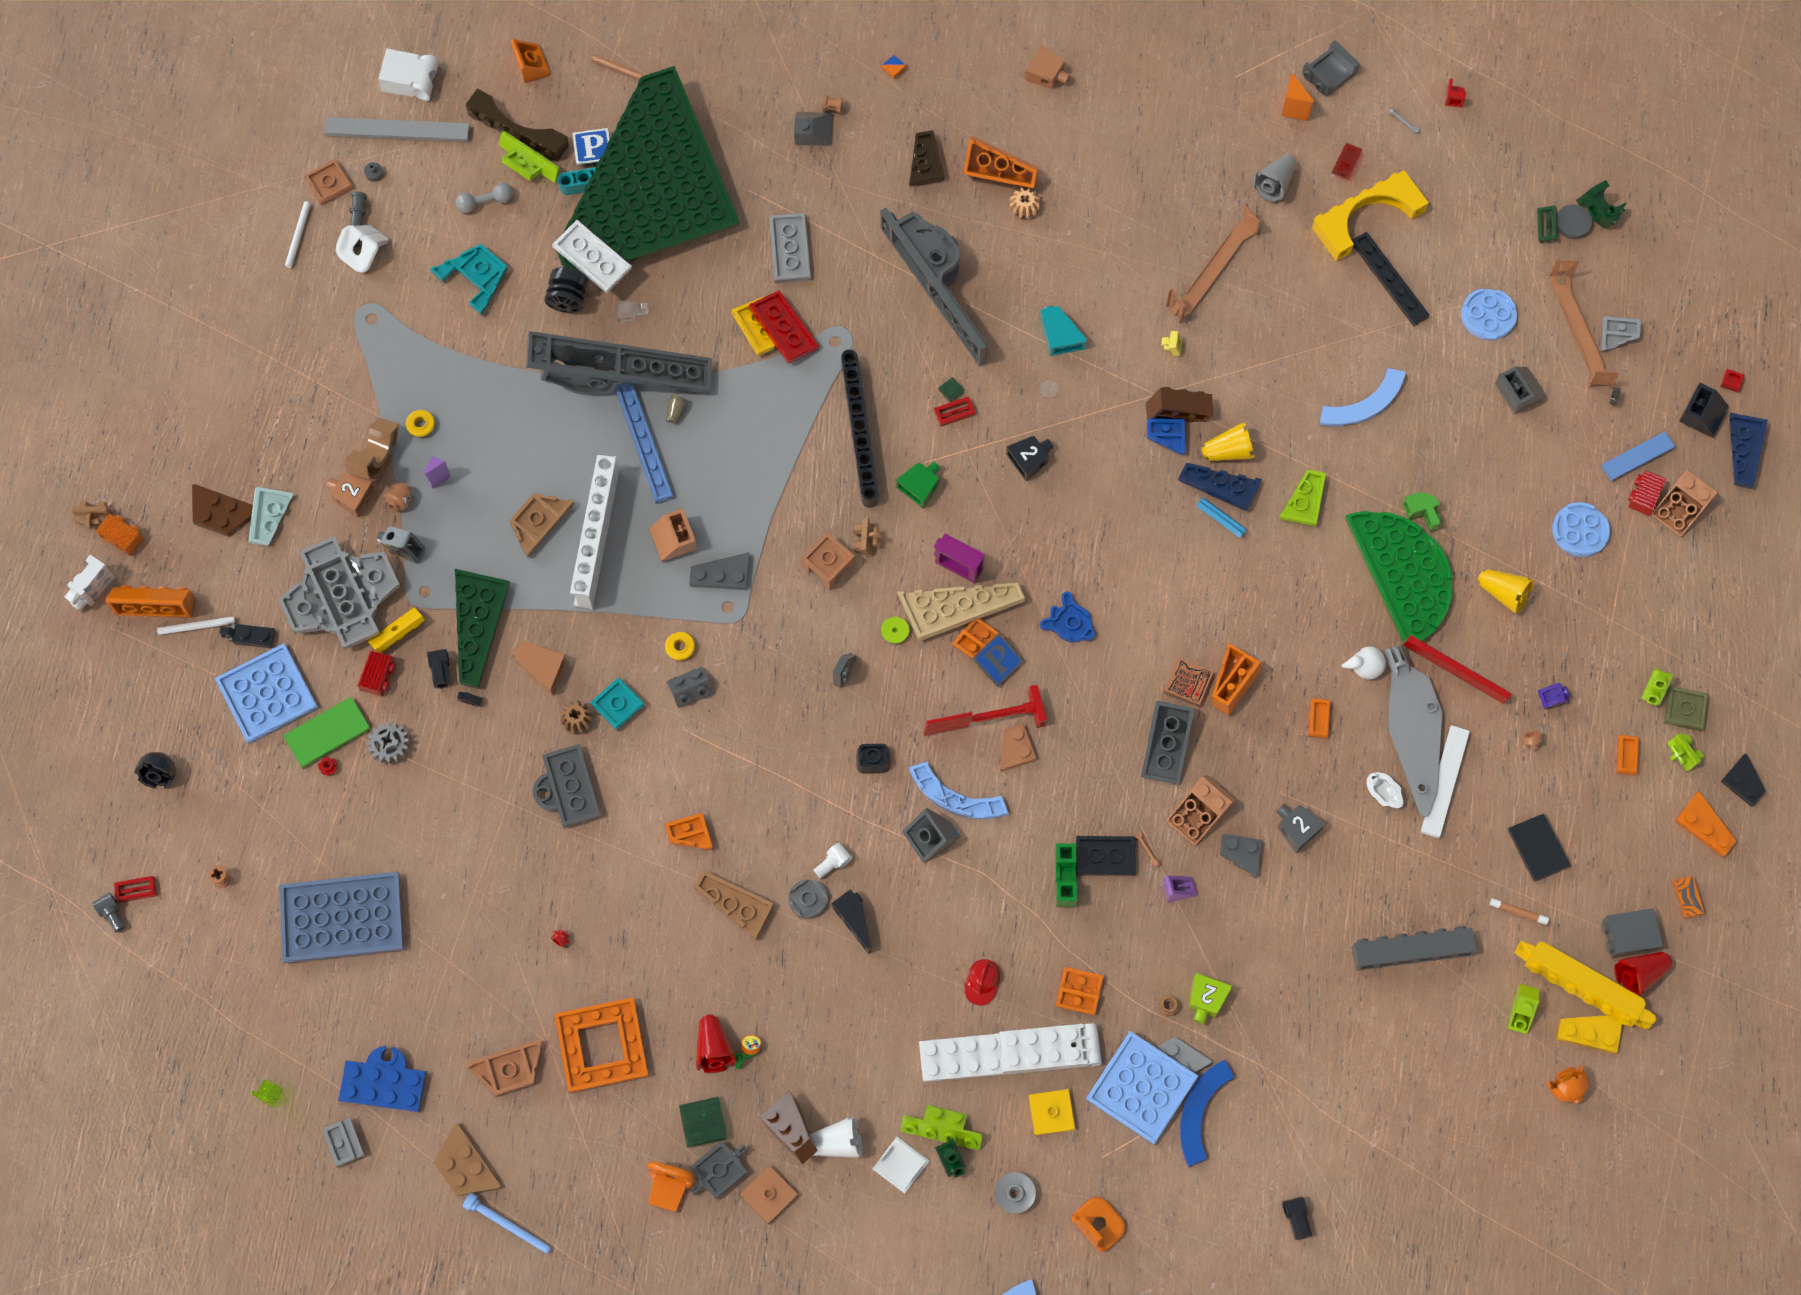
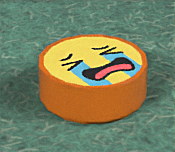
M755 1035L745 1036L741 1041L742 1051L749 1055L757 1054L761 1050L760 1038Z

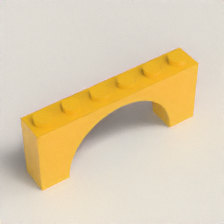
M1405 170L1393 173L1387 180L1377 182L1369 190L1364 189L1358 196L1350 197L1340 206L1335 205L1329 212L1321 213L1314 218L1312 229L1335 261L1352 252L1354 244L1348 233L1347 221L1357 209L1369 204H1387L1401 210L1410 219L1426 212L1429 202Z

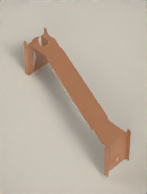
M1248 203L1245 204L1242 220L1237 224L1232 233L1230 232L1189 288L1187 294L1179 298L1173 289L1169 290L1166 307L1170 305L1174 315H1177L1179 310V323L1197 306L1237 251L1242 241L1253 234L1258 235L1262 219L1258 220L1249 209Z
M1556 257L1549 276L1551 275L1552 287L1584 360L1590 369L1588 388L1590 385H1611L1610 389H1612L1619 376V372L1605 371V365L1574 296L1571 295V277L1580 262V258L1578 261L1557 260ZM1567 272L1565 275L1566 284H1557V274L1564 276V273Z

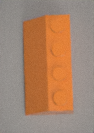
M122 585L120 587H113L105 602L115 615L191 618L194 596L189 589L184 587L177 589L158 587V589H152L147 586L132 588Z

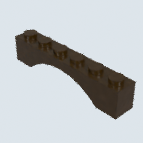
M478 88L465 104L468 115L471 118L483 121L486 126L494 127L500 133L506 131L534 151L542 153L548 159L558 162L569 146L568 137L553 128L531 129L515 124L499 111L491 95Z

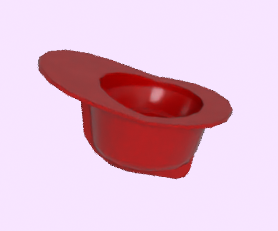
M981 959L973 963L969 969L964 992L966 998L972 1004L983 1006L993 1000L1001 974L995 962Z

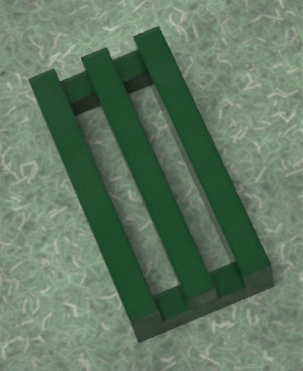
M1556 206L1537 208L1539 243L1542 244L1544 241L1548 243L1551 240L1558 241ZM1550 211H1552L1553 235H1551L1550 230ZM1543 212H1546V236H1543Z

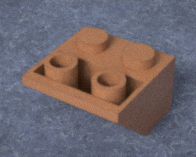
M683 508L665 514L649 527L661 562L697 550L696 540Z

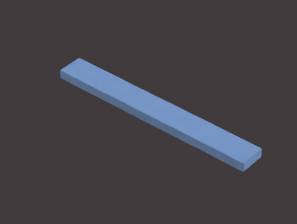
M633 383L619 384L615 387L654 501L658 504L673 499L671 488Z

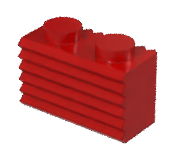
M1647 470L1642 475L1638 474L1634 482L1637 485L1636 490H1631L1628 500L1631 501L1628 507L1650 516L1655 508L1666 478Z
M370 650L357 685L360 691L378 696H383L384 691L387 692L390 684L388 681L389 676L394 674L396 669L393 657Z

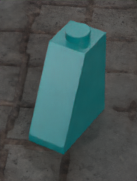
M1047 306L1041 309L1040 321L1049 356L1086 350V338L1059 306Z

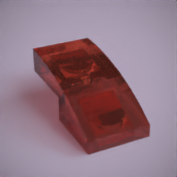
M1345 143L1332 174L1349 180L1362 149Z

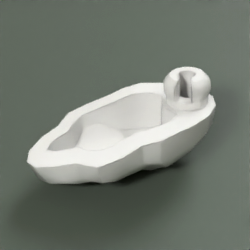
M1380 772L1371 773L1367 778V787L1370 794L1382 806L1402 807L1401 787L1387 774Z

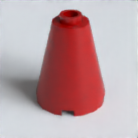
M1664 952L1624 958L1615 964L1614 974L1618 984L1622 983L1627 990L1640 996L1671 969L1672 959Z
M708 1014L699 1021L696 1068L698 1071L703 1069L704 1073L723 1072L727 1070L726 1066L731 1064V1067L735 1065L736 1056L719 1018Z

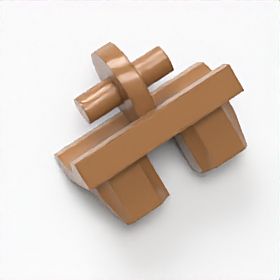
M80 501L78 506L72 507L75 522L86 524L88 530H92L94 524H101L109 515L106 502H98L96 507H90V503L87 501Z
M863 518L862 523L854 524V534L861 536V540L853 541L852 549L856 553H864L867 557H872L873 546L877 547L878 542L884 540V535L879 533L878 527L869 522V518Z

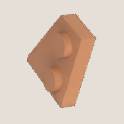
M1023 723L1005 729L1000 772L1035 761L1036 757Z

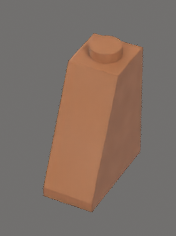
M521 640L520 645L516 646L513 654L517 665L548 694L553 695L567 662L565 655Z

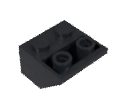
M1699 382L1679 422L1714 437L1729 406L1717 390Z

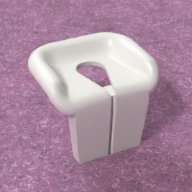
M349 225L341 232L336 244V253L352 269L359 273H364L370 269L379 247L388 244L389 238L371 225ZM360 239L363 241L361 254L356 255L353 248Z

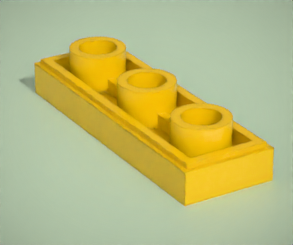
M414 607L380 631L379 635L369 639L368 643L376 652L381 653L387 650L394 642L402 639L412 629L419 627L425 619Z

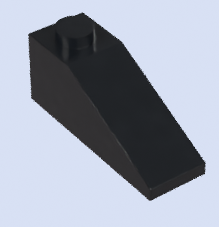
M850 889L832 902V909L869 954L871 952V944L862 904L863 899L857 892L853 893Z

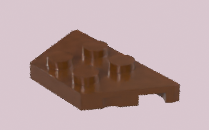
M196 484L192 485L194 525L229 537L238 527H242L247 523V519L252 516V504Z

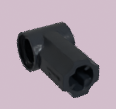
M447 649L427 652L434 688H447L451 685Z
M1301 1196L1282 1201L1283 1210L1286 1218L1289 1219L1294 1240L1311 1237L1312 1232L1307 1218L1308 1210L1304 1197Z

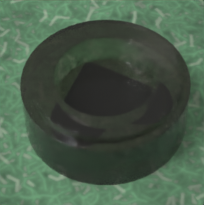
M1613 388L1610 405L1617 406L1621 388Z

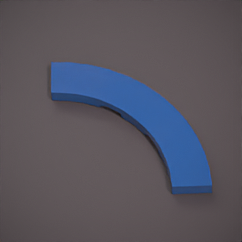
M1225 1059L1215 1064L1198 1079L1183 1106L1180 1120V1140L1183 1156L1188 1168L1207 1159L1201 1140V1120L1206 1104L1211 1096L1222 1085L1234 1078Z

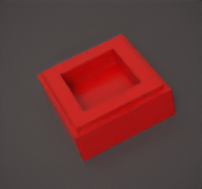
M1726 369L1720 387L1738 393L1745 374Z

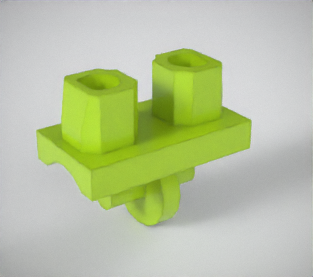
M1654 668L1641 699L1653 705H1660L1673 678V674Z
M1679 733L1667 742L1674 754L1670 757V760H1678L1686 772H1688L1701 762L1704 755L1700 750L1694 751L1690 745L1693 742L1689 734L1682 735V733Z

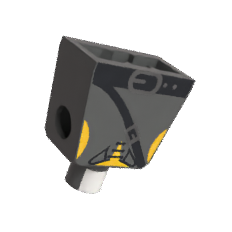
M388 527L386 532H380L377 536V542L381 543L391 554L417 564L426 548L412 532L394 527Z

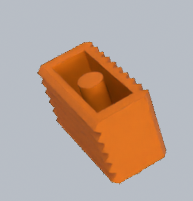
M109 513L97 528L96 533L100 538L130 556L143 540L140 534L141 530L133 524L127 525L121 516H113Z

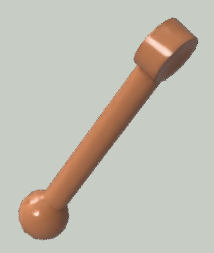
M1136 832L1135 839L1140 841L1152 859L1153 866L1158 867L1160 861L1154 857L1142 839V833Z

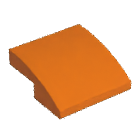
M981 619L970 622L966 629L961 631L952 645L972 659L999 632Z
M1064 966L1056 1006L1095 1015L1103 975Z

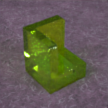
M264 1079L257 1092L252 1090L250 1094L255 1099L272 1108L283 1090L278 1085Z

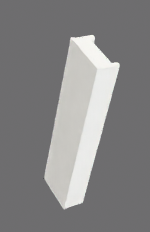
M597 455L570 590V594L575 595L574 607L593 610L620 472L616 456ZM601 462L603 463L604 469L600 468Z

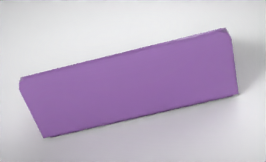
M431 457L424 473L430 487L434 488L451 475L444 460Z

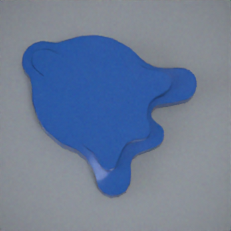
M1064 592L1062 594L1063 606L1061 608L1052 606L1050 617L1040 622V628L1044 631L1056 633L1067 642L1093 640L1095 631L1092 628L1089 612L1075 603L1071 592Z

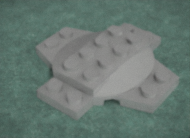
M335 536L299 551L306 565L302 582L296 583L278 599L293 633L325 630L338 635L344 650L379 635L380 633L373 620L378 605L400 587L385 552L363 554L360 557H354L347 552L341 551Z

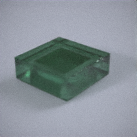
M953 377L938 387L940 393L949 402L954 401L964 393L962 386Z

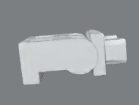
M89 555L85 560L88 565L83 572L76 575L73 582L70 581L67 584L70 590L64 596L80 612L86 604L92 607L95 603L93 600L97 599L115 578L106 565L92 555Z

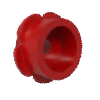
M325 757L319 762L318 769L321 770L323 775H333L337 770V761L333 758Z
M561 929L559 931L554 930L551 940L563 948L566 944H569V935Z

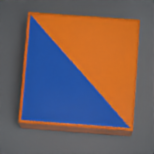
M893 54L881 65V68L895 79L906 69V64Z

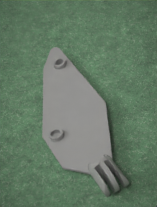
M1401 644L1398 647L1393 646L1390 649H1384L1391 669L1388 730L1421 816L1427 817L1434 802L1438 786L1442 710L1429 677L1410 666ZM1418 787H1422L1424 791H1420Z

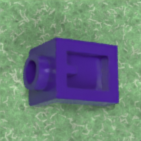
M1560 682L1538 690L1545 710L1562 703H1570L1568 699L1571 697L1567 686L1564 687Z

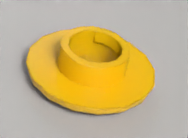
M426 410L414 411L406 419V429L415 437L427 436L435 427V419ZM418 421L426 422L423 427L415 426Z
M676 632L667 638L665 650L670 658L685 660L693 654L695 642L689 634ZM679 642L686 645L681 651L675 649V645Z

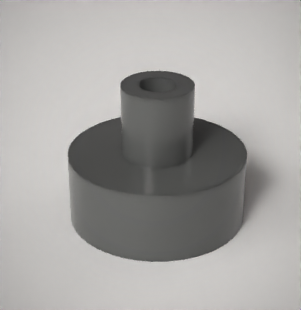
M372 162L365 166L364 173L369 181L376 182L383 177V170L380 164Z

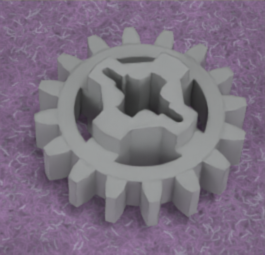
M386 722L384 727L378 724V730L372 728L374 734H368V738L371 741L366 742L368 747H371L368 751L370 754H373L374 760L379 758L380 763L387 760L388 764H391V760L394 759L398 762L399 756L405 757L403 751H409L406 745L410 744V741L407 739L408 734L404 732L402 726L398 728L397 723L394 722L390 726L389 722ZM397 734L400 736L401 742L397 740ZM376 744L380 746V752L376 749Z

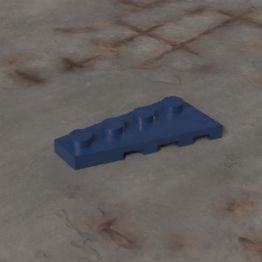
M1735 413L1729 414L1734 485L1748 488L1754 487L1767 419Z
M1186 462L1178 481L1247 511L1262 479L1255 478L1254 480L1246 478V475L1238 474L1236 476L1227 474L1228 471L1223 470L1213 471L1209 467Z

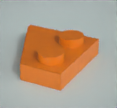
M703 813L665 823L670 844L713 850Z

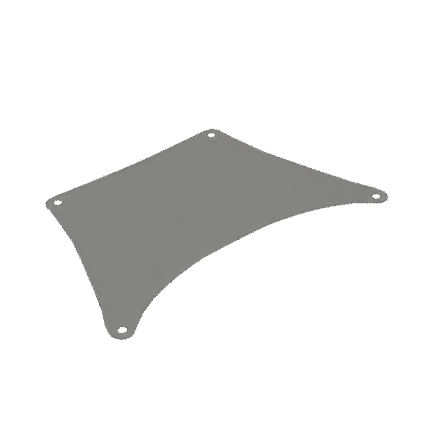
M370 303L361 306L354 316V328L367 363L381 419L399 423L396 446L392 445L390 454H393L391 463L395 481L398 484H407L413 493V499L405 510L401 511L402 530L412 532L426 547L418 564L404 559L405 594L408 601L415 607L456 609L454 569L510 581L503 609L602 612L711 623H735L741 620L748 609L749 597L770 520L812 424L831 385L842 369L841 355L845 350L852 349L853 340L851 334L841 326L828 327L813 337L819 345L818 350L789 364L779 354L748 365L712 372L710 394L633 383L673 494V499L656 504L615 389L609 394L598 396L574 393L564 389V387L541 380V372L488 362L436 344L410 330L378 304ZM375 314L378 320L375 324H368L366 316ZM837 336L841 339L838 347H833L829 344L831 337ZM671 395L685 398L686 405L676 424L666 421L668 399L671 398ZM417 410L430 412L435 419V427L432 432L423 437L411 435L405 425L409 414ZM418 421L415 426L423 427L426 422ZM597 455L616 456L620 472L593 610L574 607L575 595L570 594L596 458ZM431 457L444 460L451 475L434 488L430 487L424 473ZM601 462L600 468L604 469L603 463ZM533 493L542 494L545 497H557L560 500H573L574 505L533 553L526 557L509 520ZM683 508L696 540L697 550L661 562L649 527L665 514ZM749 552L747 590L690 587L691 566ZM423 586L431 589L430 596L426 598L419 595V589ZM729 601L734 604V610L731 613H725L722 610L724 602Z

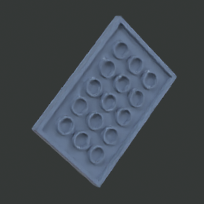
M399 872L279 885L283 963L404 950Z

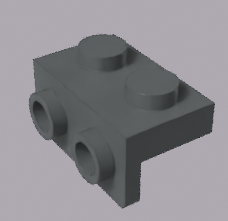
M702 667L667 681L678 708L713 694L709 679Z

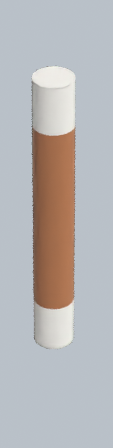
M1491 898L1489 903L1490 906L1547 925L1549 921L1548 917Z

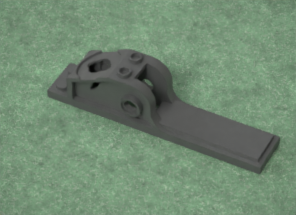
M887 208L880 211V229L976 363L981 366L986 360L987 342L947 288L957 279L959 274L960 251L955 237L950 236L943 228L922 219V216L915 212H911L897 220L893 212L890 213Z
M533 331L528 333L526 368L541 370V380L564 387V389L574 393L597 396L606 395L613 392L617 385L623 383H635L710 394L712 358ZM555 360H559V361H561L563 364H560V363L554 362V361H555ZM615 366V370H614V371H613V370L604 371V370L610 369V368H612V367Z

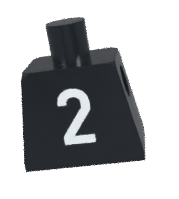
M1031 436L1007 446L1006 455L1024 480L1028 481L1048 463L1049 456L1047 452L1053 449V444L1049 439L1039 443L1035 436Z

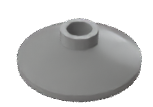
M1011 1172L1002 1176L997 1182L995 1199L1004 1211L1012 1214L1023 1213L1034 1203L1036 1196L1035 1186L1026 1175ZM1017 1191L1019 1196L1014 1198L1011 1196V1192Z

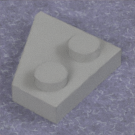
M1176 1037L1157 1047L1158 1050L1193 1073L1202 1070L1212 1063L1210 1059Z

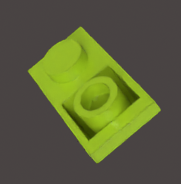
M1519 983L1513 1000L1508 1029L1528 1034L1539 1003V989Z

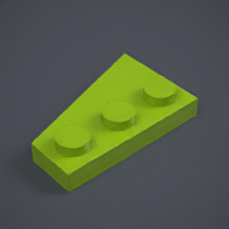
M1307 469L1285 509L1279 516V520L1316 527L1326 473Z

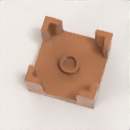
M826 532L801 558V564L807 572L811 569L821 577L823 585L830 590L836 584V577L846 567L850 570L855 565V555Z

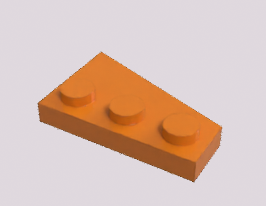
M1699 791L1674 821L1722 857L1728 853L1736 842L1735 838Z

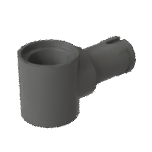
M110 892L92 902L98 915L101 918L107 919L115 933L125 928L118 915L117 908L119 906Z

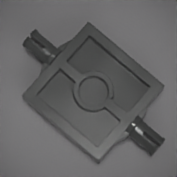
M721 1141L691 1165L690 1168L698 1179V1182L689 1188L691 1193L695 1196L704 1188L717 1199L748 1174L739 1159L748 1151L743 1144L733 1152Z

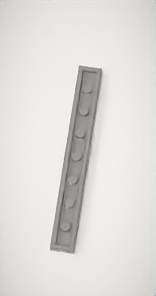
M327 117L325 126L326 136L468 142L470 131L469 123Z

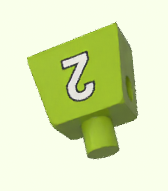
M1195 973L1189 1001V1009L1196 1011L1193 1021L1204 1025L1207 1016L1215 1018L1232 986Z

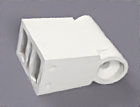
M386 49L378 78L381 92L411 97L416 96L424 101L430 100L433 88L431 82L436 76L439 58L433 55H423L420 57L417 54Z

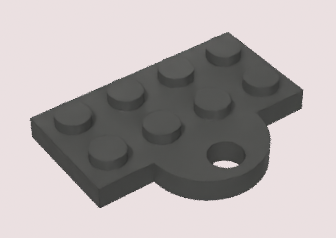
M580 744L542 755L547 773L541 775L533 786V797L537 805L546 811H558L563 829L600 818L601 814ZM542 790L549 792L548 797L545 799L538 797V793Z

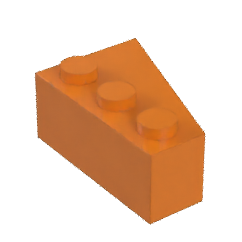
M1228 643L1221 671L1212 694V705L1229 716L1261 673V662Z

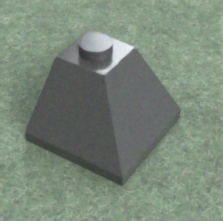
M796 112L794 128L795 145L831 146L832 113Z
M928 808L923 810L902 831L923 863L949 848L961 837L948 819Z

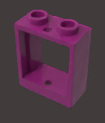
M945 533L942 539L938 538L934 545L935 563L975 584L984 569L985 554Z

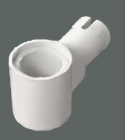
M838 842L828 850L826 859L813 871L821 879L833 868H843L853 857Z

